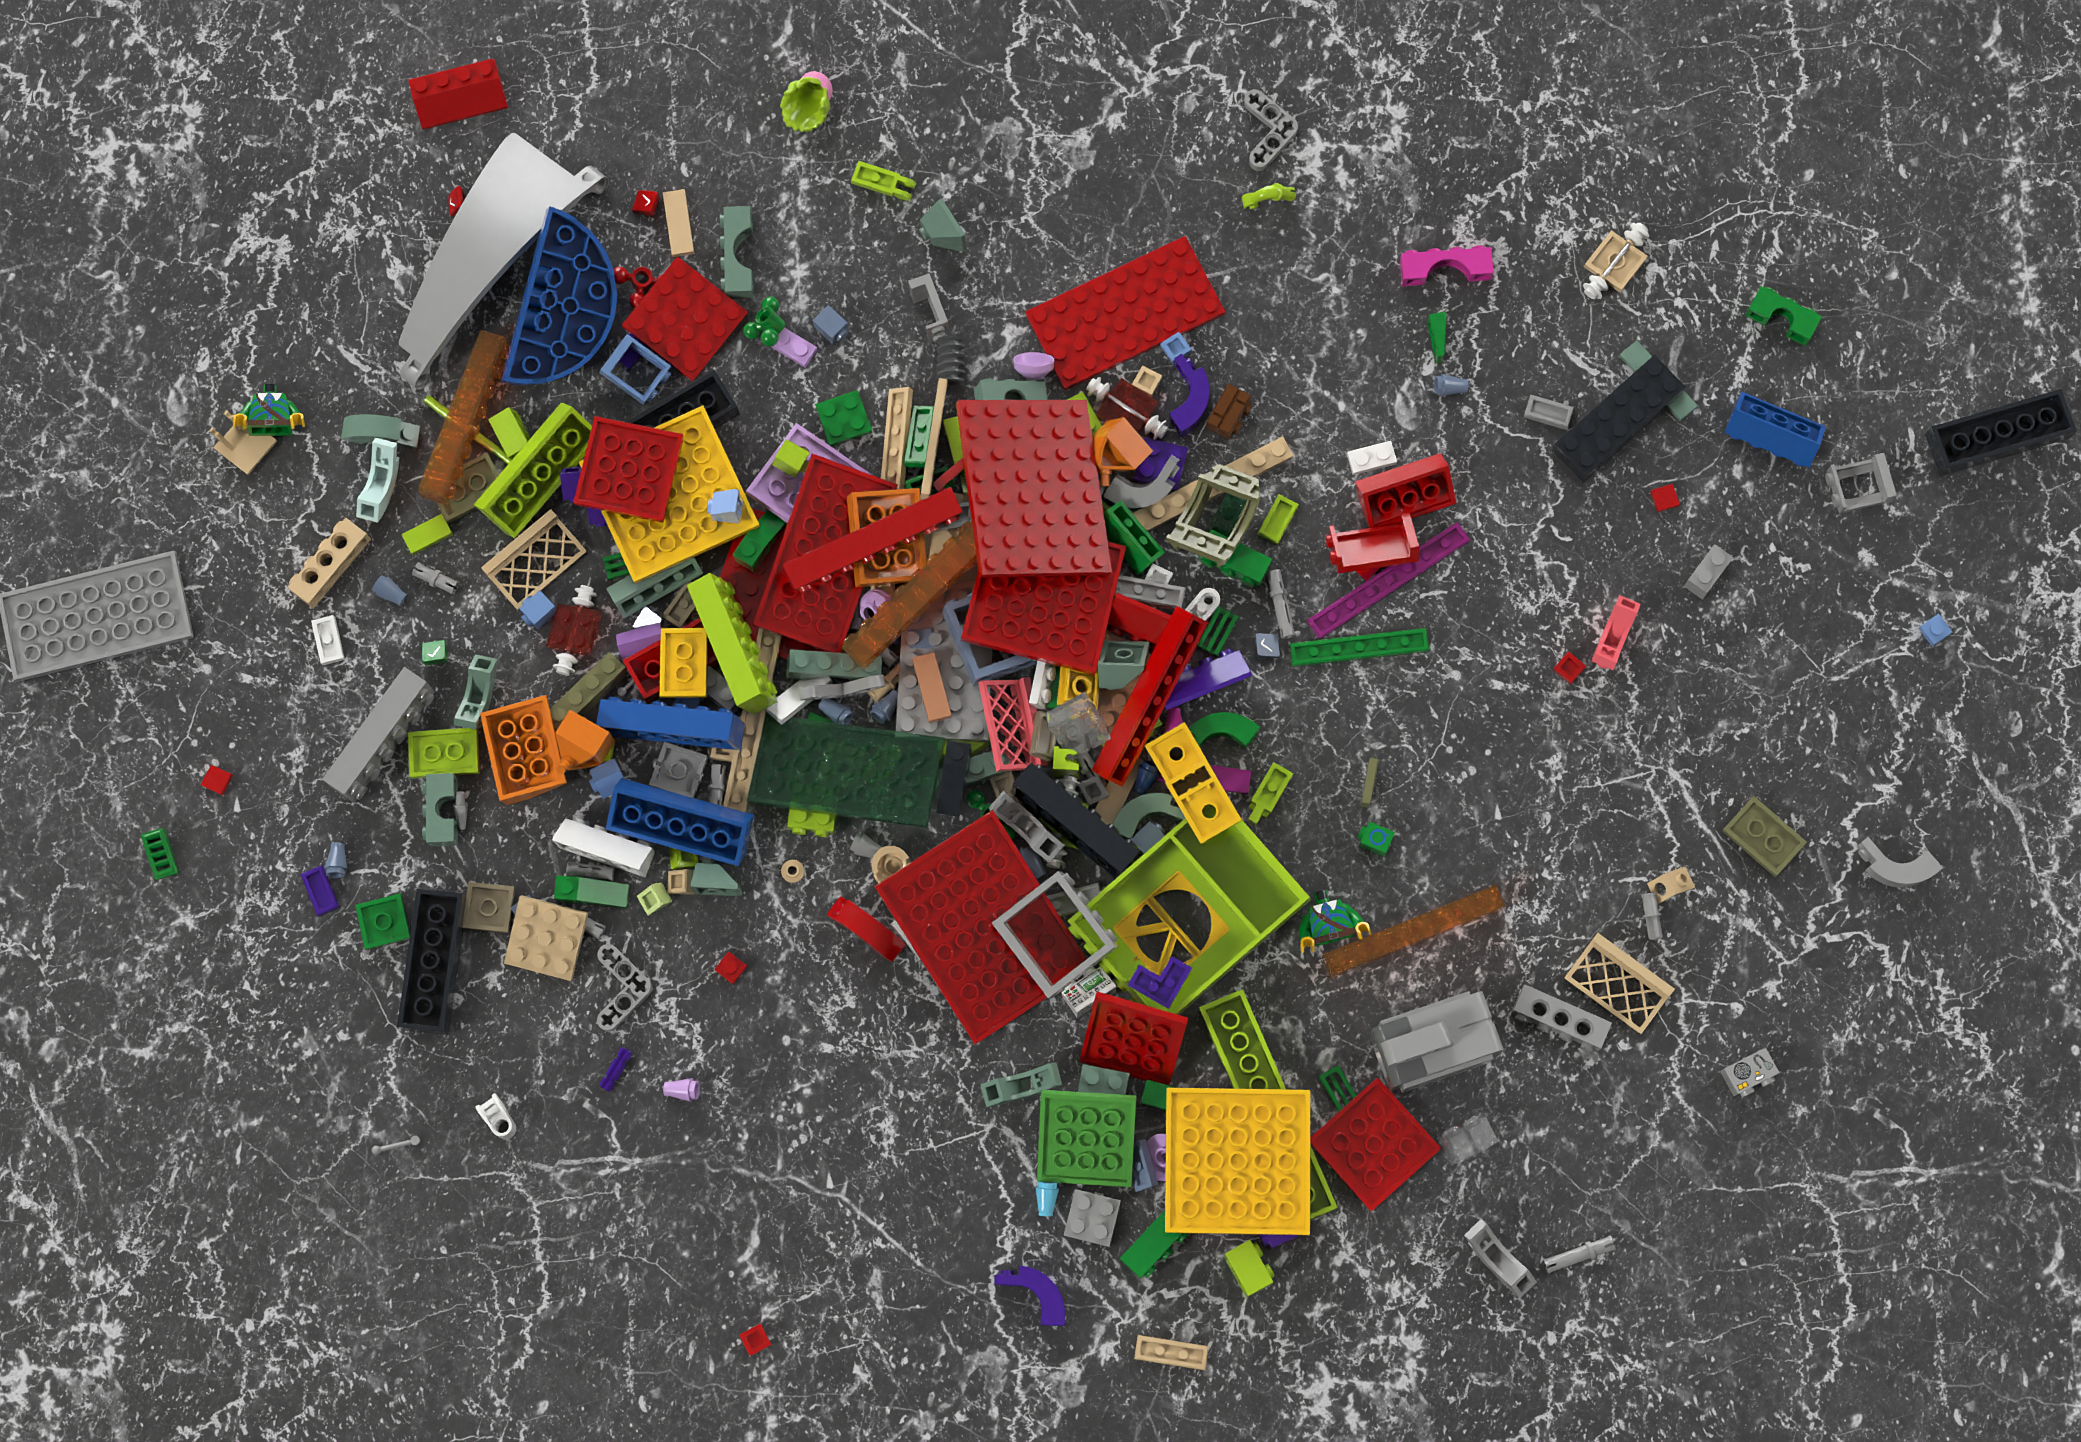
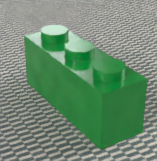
M1121 500L1104 513L1107 539L1111 543L1126 546L1123 558L1138 575L1165 553Z
M1212 529L1209 532L1223 539H1228V537ZM1239 543L1227 563L1217 568L1221 569V573L1227 577L1233 578L1235 576L1241 579V582L1248 587L1254 588L1256 586L1260 588L1272 564V558ZM1198 555V559L1201 560L1200 562L1209 568L1217 567V562Z
M1164 1210L1120 1257V1260L1139 1279L1143 1276L1148 1278L1157 1269L1154 1264L1160 1258L1164 1261L1173 1252L1170 1247L1176 1241L1181 1243L1189 1233H1165Z

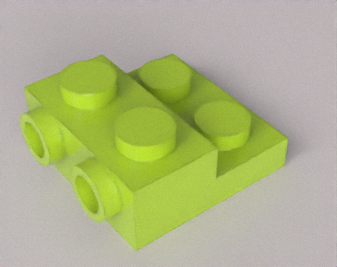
M794 783L792 802L789 809L788 829L797 835H806V832H814L815 836L829 837V834L835 835L840 788Z

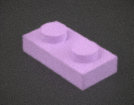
M784 327L778 334L779 340L777 344L772 346V348L806 368L816 353L817 347Z

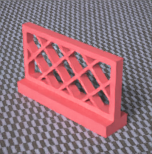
M1023 677L1019 680H982L978 682L996 771L1025 770L1031 762L1035 766L1039 764L1043 768L1049 766L1048 761L1029 755L1035 713L1037 712V708L1029 703L1032 690L1030 677ZM1007 686H1010L1012 698L1004 692ZM987 687H991L997 693L994 699L989 695ZM1000 697L1008 703L1006 709L997 703ZM994 708L1002 715L999 721L993 717L992 710ZM1011 708L1015 710L1017 720L1009 714ZM1005 719L1013 726L1010 732L1002 725ZM998 730L1006 737L1003 743L997 737ZM1016 730L1020 733L1021 742L1013 736ZM1010 741L1017 747L1015 753L1007 748ZM1021 752L1024 754L1026 764L1018 758ZM1002 753H1005L1011 759L1008 765H1003Z

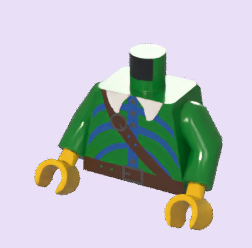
M265 384L263 386V393L253 394L252 401L247 402L240 413L233 416V428L241 425L243 429H247L248 426L249 436L293 435L292 429H295L294 426L302 425V427H305L303 414L300 413L292 401L287 400L286 394L277 393V386L275 384Z
M1320 890L1313 893L1316 905L1309 907L1308 912L1302 917L1299 927L1301 953H1304L1305 947H1311L1312 952H1314L1315 947L1355 937L1356 932L1358 938L1363 939L1361 933L1366 931L1371 935L1369 924L1364 922L1351 906L1342 903L1340 899L1330 901L1327 890Z

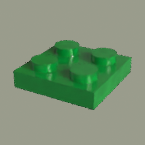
M858 390L815 404L829 446L833 447L873 433Z
M401 893L355 905L365 950L410 939V928Z

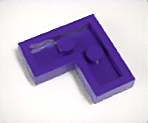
M1171 956L1160 976L1139 965L1128 986L1169 1009L1190 974L1192 967Z

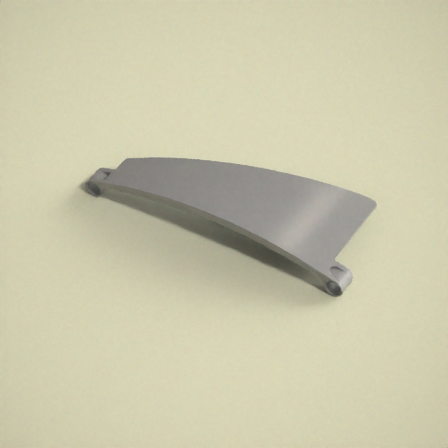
M516 133L508 135L488 161L466 196L424 277L399 339L400 347L410 354L400 371V376L416 389H423L430 381V366L433 360L441 353L460 325L491 287L539 238L546 209L551 206L568 212L586 194L591 192L601 194L604 192L609 184V179L592 166L585 167L573 176Z

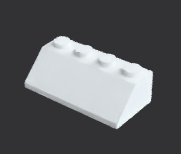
M575 817L572 820L565 818L553 836L552 841L560 849L645 878L655 854L653 848L650 847L651 844L639 839L637 843L628 840L629 836L616 832L613 835L607 833V829L599 825H595L594 828L586 826L584 820Z

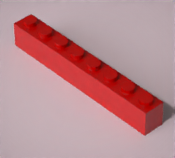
M949 487L784 563L782 568L793 591L799 590L800 593H803L813 588L812 584L819 580L821 583H825L833 579V574L842 571L843 574L855 568L854 564L860 561L866 564L876 559L875 554L882 551L884 554L896 550V545L901 542L907 545L917 540V535L923 532L928 535L937 531L940 524L946 522L947 525L957 522L960 520L958 516L963 511L952 488Z
M1176 606L1092 768L1093 772L1110 782L1122 787L1124 786L1208 624L1207 621Z

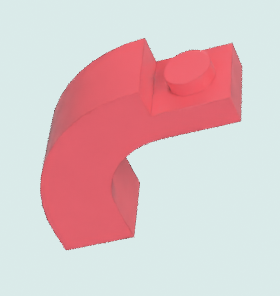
M1619 595L1592 657V662H1595L1599 667L1614 670L1626 637L1638 613L1639 603Z

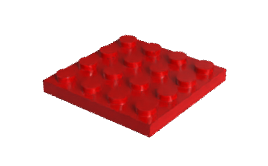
M677 256L624 321L622 327L693 382L745 318L748 311Z
M594 416L573 501L574 505L664 523L684 435Z
M1097 991L1079 1062L1129 1073V1076L1137 1079L1150 1080L1170 1086L1188 1017Z
M1378 1077L1310 1137L1311 1146L1370 1212L1442 1149Z

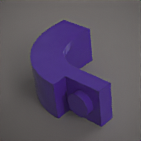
M1181 353L1174 358V366L1187 383L1190 394L1184 404L1169 413V421L1182 438L1194 430L1205 416L1209 402V382L1204 369L1200 367L1194 371L1195 366L1189 358L1185 359Z
M1019 1266V1275H1014V1271L1000 1270V1275H995V1285L1026 1287L1038 1296L1041 1303V1326H1065V1306L1062 1296L1053 1281L1045 1274L1030 1267Z

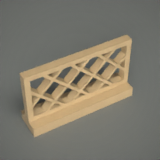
M550 509L482 566L481 569L512 605L519 610L522 602L528 596H534L539 590L542 591L587 551ZM555 525H558L563 531L562 540L549 539V531ZM565 534L571 541L565 540ZM536 541L546 542L545 555L532 554V545ZM549 542L562 543L561 556L548 555ZM565 544H575L580 550L573 557L564 556ZM519 556L528 557V568H514L515 559ZM531 557L545 558L544 571L530 570ZM547 558L561 559L560 568L557 571H546ZM563 559L569 560L563 565ZM512 562L511 568H506ZM501 571H511L510 584L500 583L495 576ZM514 572L527 573L526 585L513 584ZM530 573L543 574V583L539 586H529ZM546 574H552L549 578L546 579ZM504 587H510L509 593ZM526 588L525 598L517 603L512 597V589ZM529 589H534L530 594H528Z
M1599 933L1594 936L1564 977L1640 1034H1642L1675 990ZM1593 947L1601 953L1603 963L1589 965L1587 954ZM1604 955H1605L1607 958H1609V959L1611 960V962H1605V957H1604ZM1585 958L1586 965L1579 966ZM1616 963L1620 966L1622 977L1608 979L1606 965ZM1603 965L1605 979L1591 981L1589 967ZM1587 968L1589 982L1578 983L1571 976L1576 969ZM1624 970L1627 971V972H1628L1629 974H1631V975H1630V976H1624ZM1635 977L1640 982L1641 991L1627 993L1625 979ZM1622 979L1624 993L1610 995L1608 981ZM1606 982L1608 996L1597 997L1593 994L1592 984ZM1589 984L1590 991L1582 985ZM1643 984L1650 988V990H1644ZM1655 992L1662 998L1657 1005L1646 1007L1644 993ZM1641 993L1643 1007L1630 1009L1628 995ZM1625 996L1627 1010L1616 1011L1612 1007L1611 998ZM1608 998L1609 1005L1601 999ZM1647 1009H1653L1648 1016ZM1644 1010L1646 1020L1640 1027L1632 1022L1630 1012ZM1627 1012V1013H1628V1019H1627L1625 1016H1623L1621 1013Z

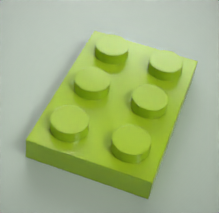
M457 728L408 732L409 777L411 779L426 778V774H480L478 728L476 730Z

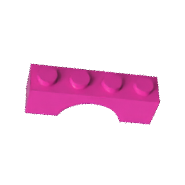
M1477 245L1472 247V249L1453 247L1449 250L1441 251L1438 248L1427 250V252L1408 250L1405 253H1401L1400 270L1402 286L1424 285L1432 271L1445 266L1457 268L1464 273L1469 282L1492 280L1494 271L1491 247L1485 248L1483 245Z

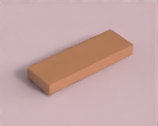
M935 653L913 657L912 661L929 724L952 718Z

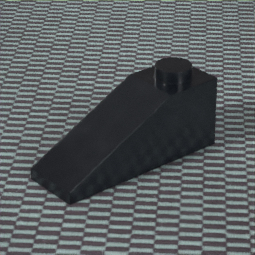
M949 740L947 742L936 811L938 814L960 817L972 752L971 744Z

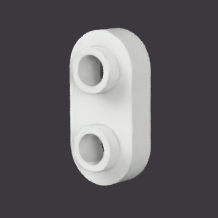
M1205 588L1199 592L1185 610L1207 621L1219 606L1220 595L1215 589ZM1211 598L1213 603L1208 605L1204 600Z

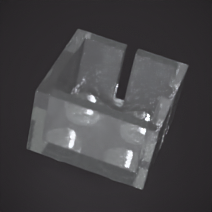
M1086 692L1045 713L1048 728L1063 749H1072L1077 752V755H1068L1071 761L1089 751L1085 734L1088 733L1093 749L1111 739L1107 722L1100 712L1096 710L1095 705Z
M1476 1115L1463 1123L1464 1127L1458 1129L1456 1125L1442 1133L1443 1137L1439 1140V1143L1451 1167L1493 1147L1499 1142L1486 1116L1479 1118Z

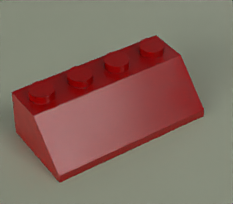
M494 58L408 80L413 102L423 130L508 108L499 68Z
M1441 453L1355 481L1358 499L1369 528L1400 523L1401 514L1410 513L1412 519L1457 504L1449 465Z
M1117 593L1111 607L1107 629H1109L1108 632L1121 637V635L1130 638L1129 641L1150 642V650L1154 651L1171 615ZM1196 645V647H1195V649H1194V651H1193V653H1192V655H1191V657H1190V659H1189V661H1188L1189 664H1190V662H1191V660H1192V658H1193V655H1194V653H1195V651H1196V649H1197V645Z
M698 618L682 628H704L701 619ZM708 638L707 667L709 665L714 669L720 665ZM661 639L623 660L647 704H651L661 698Z

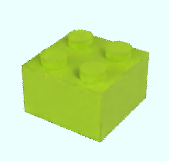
M1251 1240L1224 1254V1258L1246 1298L1272 1285V1278L1275 1276L1269 1264H1263L1260 1258L1263 1255L1260 1247L1256 1242L1252 1244Z

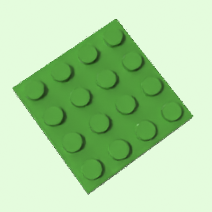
M1041 1090L1037 1181L1131 1187L1136 1095Z

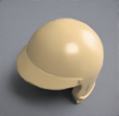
M885 846L874 854L871 866L873 875L878 883L911 863L909 856L904 850L896 846Z

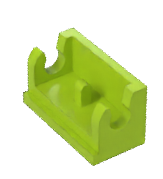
M510 407L488 419L508 458L515 457L531 438L518 412Z
M1054 746V778H1063L1067 775L1079 779V764L1077 760L1066 757L1067 755H1077V752L1072 749H1059V746Z

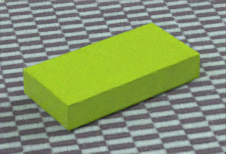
M1278 494L1258 535L1278 545L1299 504Z
M440 514L401 535L411 554L415 555L452 536L453 533L443 514Z

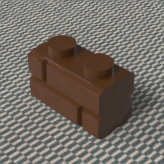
M1227 384L1206 422V428L1228 440L1231 439L1233 434L1237 436L1243 425L1240 422L1243 415L1248 416L1253 407L1251 403L1252 396Z

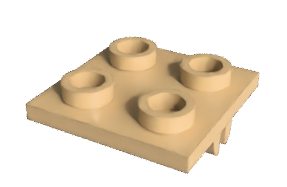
M226 410L225 413H224V415H225L227 418H229V419L232 421V423H233V416H234V415H231V414ZM241 425L236 426V428L232 426L224 437L215 431L214 428L209 430L219 440L213 448L247 475L251 473L277 442L272 436H249L248 426L247 429H243Z

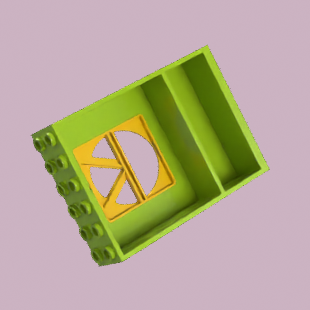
M1206 805L1203 808L1204 817L1213 818L1216 815V808L1213 805ZM1185 818L1087 905L1092 912L1096 910L1104 920L1101 923L1106 930L1111 929L1118 939L1116 944L1119 947L1099 963L1102 969L1109 975L1112 973L1117 978L1114 981L1122 992L1128 991L1133 996L1129 999L1130 1001L1180 1015L1311 899L1243 820L1201 844ZM1169 890H1185L1197 895L1204 901L1211 916V932L1207 943L1201 951L1156 901L1154 896ZM1146 904L1162 921L1140 927L1136 926L1137 918ZM1080 911L1068 920L1071 925L1068 929L1077 939L1083 938L1086 942L1084 948L1091 956L1105 946L1104 942ZM1170 930L1159 962L1148 958L1140 949L1136 938ZM1178 939L1192 955L1190 960L1183 962L1192 967V970L1171 1007L1168 1009L1128 986V983L1139 965L1160 976L1170 960L1174 945Z

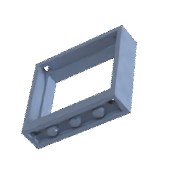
M972 593L967 598L962 600L952 599L944 605L942 615L973 687L979 685L978 682L982 680H994L1037 664V660L1017 655L979 669L968 642L960 641L963 631L955 614L969 608Z

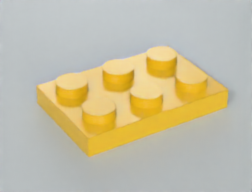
M661 628V698H707L708 636L704 628Z

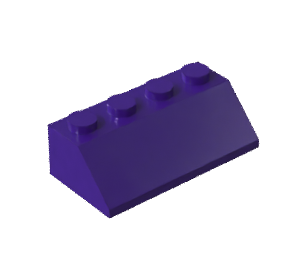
M1230 648L1220 652V658L1212 660L1210 656L1198 661L1200 666L1192 669L1190 665L1186 666L1163 710L1171 709L1252 676L1240 651L1233 652V649Z

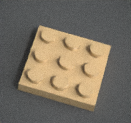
M521 895L504 964L568 981L573 980L588 912Z

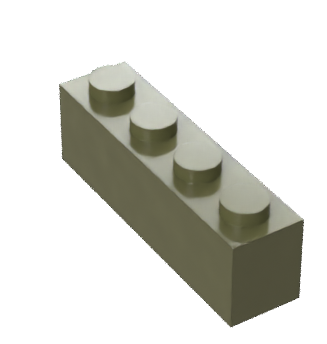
M611 652L606 654L550 708L556 730L569 710L584 717L600 702V699H603L629 674L626 667Z

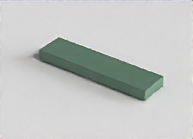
M1637 340L1619 355L1633 372L1652 357ZM1684 391L1680 397L1668 406V409L1679 421H1682L1698 405Z

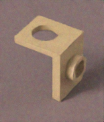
M1686 867L1667 872L1647 883L1651 893H1656L1657 904L1676 894L1695 888ZM1658 883H1662L1666 888L1664 896L1657 892Z

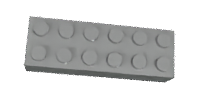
M404 667L322 780L353 803L357 799L360 800L366 793V786L369 782L374 781L380 773L379 768L393 756L395 746L404 741L407 736L406 731L411 725H415L418 722L422 709L425 706H429L433 701L435 691L425 680Z

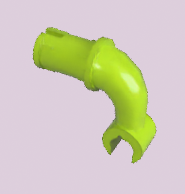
M1275 183L1254 193L1244 194L1242 196L1244 209L1250 207V210L1259 206L1258 202L1268 199L1273 201H1279L1280 199L1293 201L1296 197L1295 188Z

